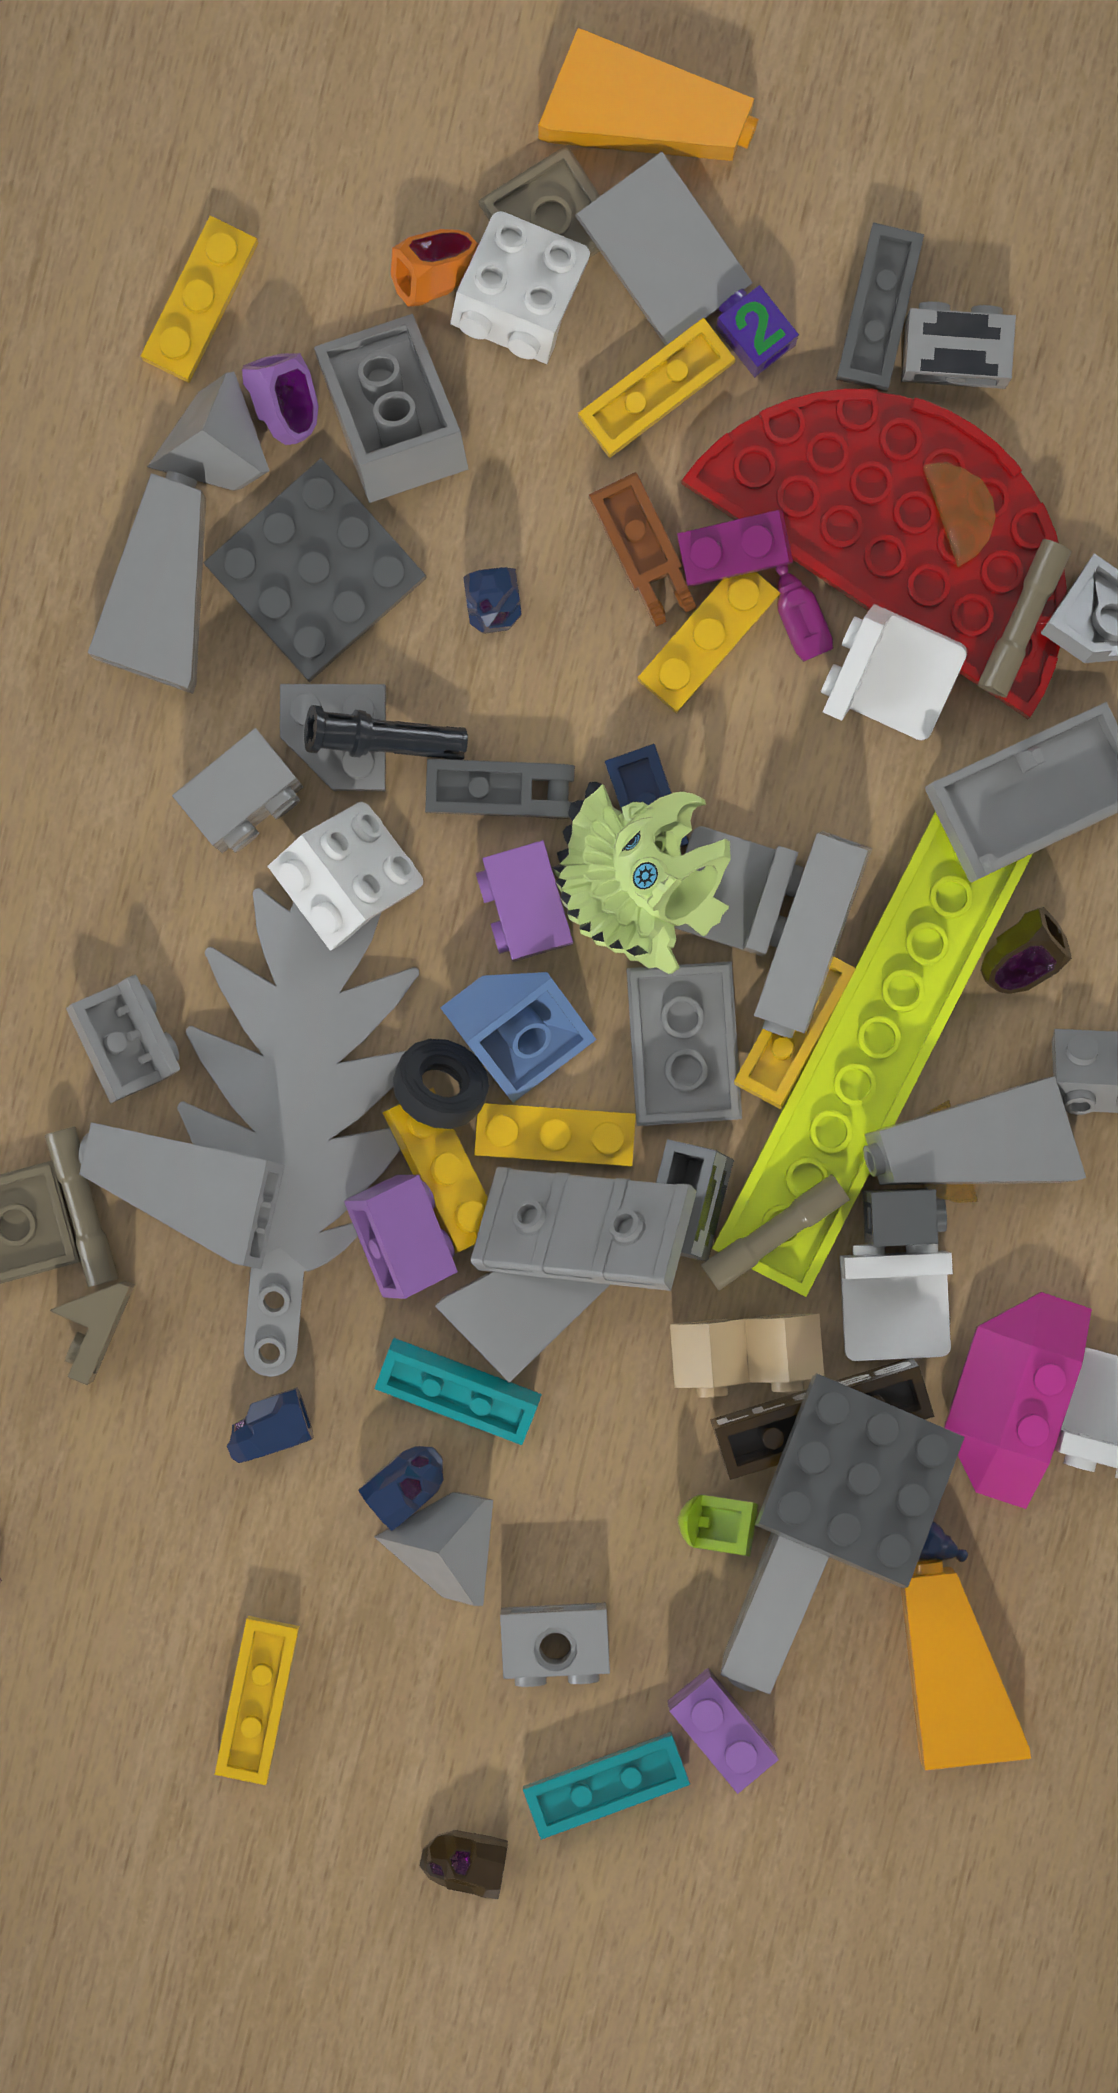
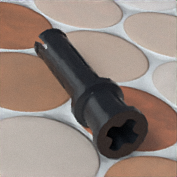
M311 705L305 720L304 744L306 751L309 753H317L322 748L348 751L351 757L359 758L362 755H366L368 751L463 760L465 757L464 753L467 751L468 734L464 727H443L411 722L372 719L371 715L364 710L355 709L352 714L325 712L322 706Z

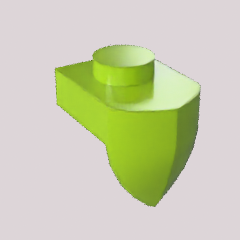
M696 1495L686 1502L677 1517L681 1535L687 1544L693 1548L750 1556L758 1504L714 1496Z

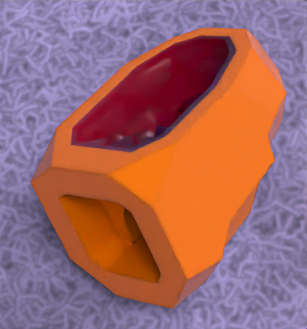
M439 229L408 237L392 248L391 277L397 294L408 307L424 305L433 299L448 295L456 287L460 286L479 244L469 233L461 230Z

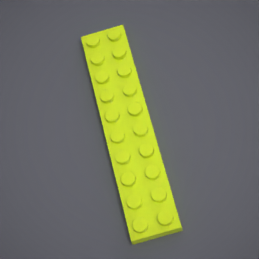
M934 811L855 966V972L799 1075L712 1246L713 1250L720 1252L737 1239L748 1236L788 1208L796 1198L832 1174L850 1200L815 1225L801 1230L761 1258L758 1264L751 1268L807 1297L870 1174L863 1153L864 1146L868 1145L864 1134L895 1125L1033 854L974 882H970L936 811Z

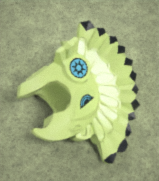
M589 782L585 791V799L577 800L570 804L568 815L572 820V824L566 826L563 830L568 848L557 852L560 864L552 867L554 875L559 878L556 884L562 892L561 900L564 906L568 908L567 915L571 921L580 925L579 929L582 935L592 938L596 945L608 947L614 953H624L630 961H639L648 968L657 967L668 974H672L680 968L671 949L674 948L676 942L674 926L688 924L699 934L705 936L713 926L720 923L722 915L729 909L728 905L713 896L731 860L730 841L723 839L681 855L680 844L682 838L692 831L690 821L692 813L698 806L706 805L705 799L693 793L674 792L657 799L650 805L644 802H632L621 807L623 812L621 813L612 806L603 784ZM705 866L703 870L697 871V869Z

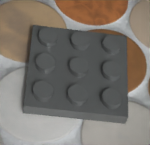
M322 458L203 562L309 682L427 578L424 572Z
M815 1374L810 1381L755 1525L898 1587L907 1588L942 1499L964 1436L820 1374Z

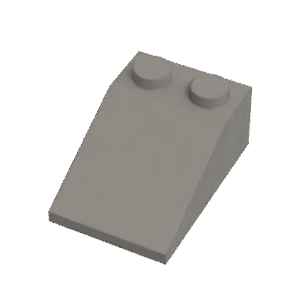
M413 314L314 347L353 463L369 503L469 470L460 428Z

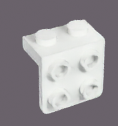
M506 212L494 213L456 292L450 325L460 328L462 332L472 338L487 339L509 348L513 354L520 358L535 359L547 364L555 348L561 320L588 263L589 249L581 243Z
M873 604L864 619L854 616L846 632L842 646L850 649L843 667L833 664L825 680L821 693L829 696L823 713L842 721L849 709L915 739L925 740L929 738L966 659L967 649L958 641Z
M364 802L356 803L303 833L268 865L270 871L330 951L343 944L371 918L411 895L423 885V878L413 862L397 844L383 825L381 819Z
M868 1244L854 1245L853 1255L840 1256L844 1351L850 1360L869 1361L943 1357L950 1352L947 1275L953 1274L951 1252L938 1251V1244L906 1245V1252L885 1253V1246L873 1247Z
M1085 1347L1083 1364L1055 1450L1066 1454L1064 1464L1079 1469L1095 1472L1097 1463L1117 1468L1115 1478H1118V1356Z

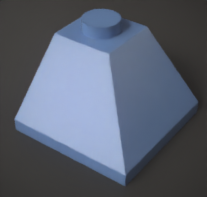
M547 972L481 976L440 1007L512 1103L597 1040Z

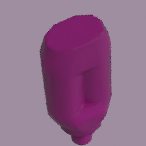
M788 565L776 567V572L780 575L777 589L780 592L777 600L778 613L795 653L804 662L834 649L833 637L815 594L808 587L804 586L802 581L796 576L788 573Z

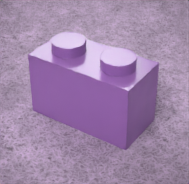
M543 840L482 858L485 870L477 872L476 877L484 903L495 900L500 921L490 924L499 954L509 951L512 962L573 945L572 936Z
M395 1175L344 1200L382 1297L406 1299L458 1272L452 1258L455 1253L452 1241L448 1234L440 1228L433 1211L435 1199L432 1191L421 1180L419 1175Z
M709 1668L705 1669L668 1700L670 1713L737 1794L779 1760L772 1744Z

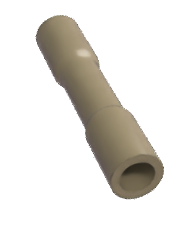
M1042 539L1025 577L1024 587L1002 637L995 644L977 684L982 689L1001 697H1007L1024 660L1026 646L1048 598L1054 593L1071 555V550L1051 540Z
M76 1127L46 1134L45 1138L56 1177L62 1185L75 1230L76 1247L88 1287L119 1279L107 1236L101 1228L88 1179L79 1175L81 1168L79 1161L80 1141Z
M831 1174L796 1198L784 1211L748 1236L737 1239L702 1263L701 1266L718 1291H720L756 1266L765 1255L804 1228L815 1225L850 1199L836 1178Z

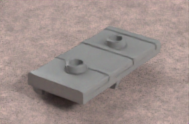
M1107 702L925 786L926 793L970 882H974L1118 813V724Z
M497 1167L472 1253L471 1263L480 1271L671 1291L697 1191L690 1184L678 1183L675 1185L632 1181L625 1178L610 1179L571 1175L570 1173H546Z

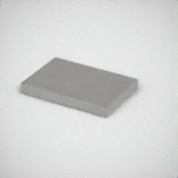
M663 152L657 154L575 215L665 345H668L703 317L706 318L717 310L735 292L742 288L745 289L753 283Z
M732 961L679 965L680 968L672 974H668L657 967L627 968L637 1126L742 1119L740 1087L734 1085V1080L739 1073Z

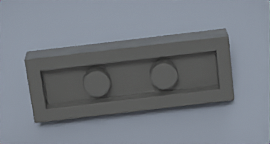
M873 222L836 380L888 391L924 234Z

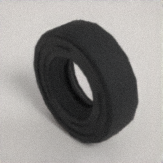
M430 1038L412 1045L401 1056L393 1077L395 1097L403 1110L418 1122L433 1128L453 1129L468 1124L481 1111L489 1090L487 1071L478 1057L465 1046L446 1039ZM430 1070H439L447 1073L458 1082L460 1092L453 1097L437 1095L424 1085L422 1075Z

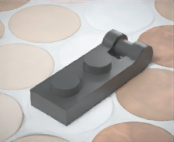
M427 759L425 812L434 814L571 819L568 815L569 807L572 803L568 801L569 782H574L575 766L553 763ZM532 780L548 782L547 800H532Z

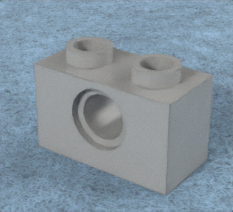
M606 1602L501 1608L503 1679L515 1678V1686L534 1687L547 1684L546 1677L568 1676V1683L590 1684L600 1681L599 1674H610ZM560 1633L568 1638L571 1647L565 1656L550 1658L540 1648L542 1639L548 1634Z

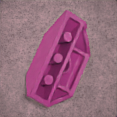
M1039 1292L976 1327L944 1424L945 1429L964 1436L958 1458L976 1493L1024 1509L1027 1508L1050 1464L1083 1364L1092 1312L1091 1308Z

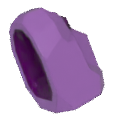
M281 353L243 365V385L250 393L258 419L265 421L272 436L284 445H291L302 442L311 435L317 424L319 405L310 371L301 354Z

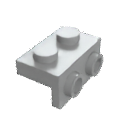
M136 975L127 977L117 985L72 1003L66 1008L110 1104L159 1083L180 1070L177 1062L179 1060L177 1045L169 1033L163 1032L155 1015L157 1007L153 994L146 985H141Z
M1054 1029L1052 1037L1053 1076L1056 1078L1065 1110L1075 1115H1083L1090 1112L1118 1113V1031Z

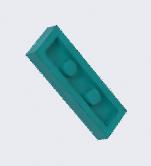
M393 1338L374 1388L519 1445H523L542 1396L541 1393L512 1382L509 1383L507 1380Z
M668 1732L524 1785L523 1792L542 1840L689 1786L690 1781L673 1734Z

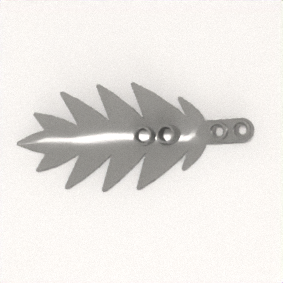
M256 888L253 891L256 929L275 985L213 947H208L205 950V956L208 959L219 988L242 1028L261 1054L194 1026H189L186 1029V1035L200 1061L232 1108L251 1129L184 1101L178 1104L177 1109L194 1145L265 1159L285 1165L262 1269L251 1267L244 1341V1356L250 1368L260 1375L273 1377L288 1371L294 1364L297 1356L304 1271H311L327 1264L342 1253L358 1237L353 1223L322 1230L337 1220L347 1210L344 1200L365 1191L386 1170L400 1150L390 1128L337 1138L332 1137L357 1121L394 1087L393 1077L399 1060L406 1051L345 1062L340 1061L361 1044L395 1008L414 980L419 976V969L412 967L340 992L370 945L381 913L371 918L343 944L330 951L294 902L289 911L261 888ZM272 1291L280 1293L284 1298V1305L280 1308L269 1307L265 1302V1295ZM266 1343H272L278 1347L280 1356L274 1360H268L262 1356L260 1347Z

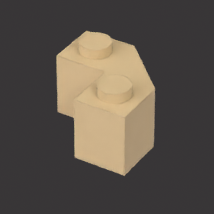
M820 1314L762 1315L759 1318L734 1320L721 1318L670 1324L674 1388H696L697 1397L699 1398L729 1395L728 1386L743 1383H771L772 1392L803 1390V1380L812 1379V1376L815 1374L824 1376Z

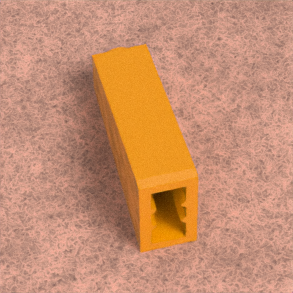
M578 28L538 124V138L552 144L654 154L663 152L664 155L733 161L738 146L748 149L759 119L751 116L754 98Z
M942 1560L918 1561L909 1586L904 1589L901 1588L919 1759L924 1770L1031 1759L1030 1747L957 1573L952 1567H943Z

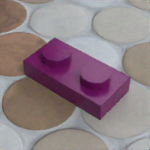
M781 510L677 533L688 586L793 563L784 515Z

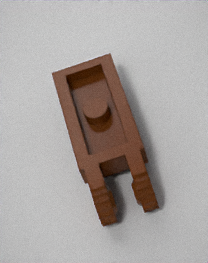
M637 472L589 494V500L634 592L638 590L655 627L667 622L665 618L666 612L660 600L656 598L650 584L668 576L679 607L683 608L685 612L695 609L696 604L680 572V569H682L681 562Z

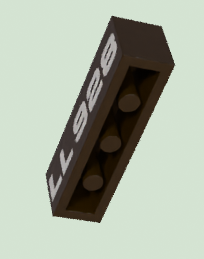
M913 1358L903 1359L836 1380L838 1383L924 1420L935 1417L920 1366ZM807 1390L710 1419L725 1470L730 1480L779 1464Z

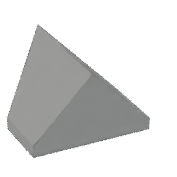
M235 372L225 373L197 393L147 466L148 468L163 472L174 471L196 481L233 491L244 488L269 472Z
M452 1492L413 1514L393 1531L387 1529L375 1536L382 1545L441 1597L473 1606H483L493 1509L492 1499L461 1492Z

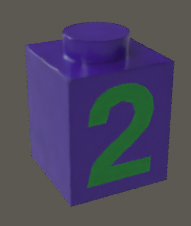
M760 285L748 294L743 288L738 290L719 307L722 315L718 317L716 330L754 378L796 346L799 336L798 332Z

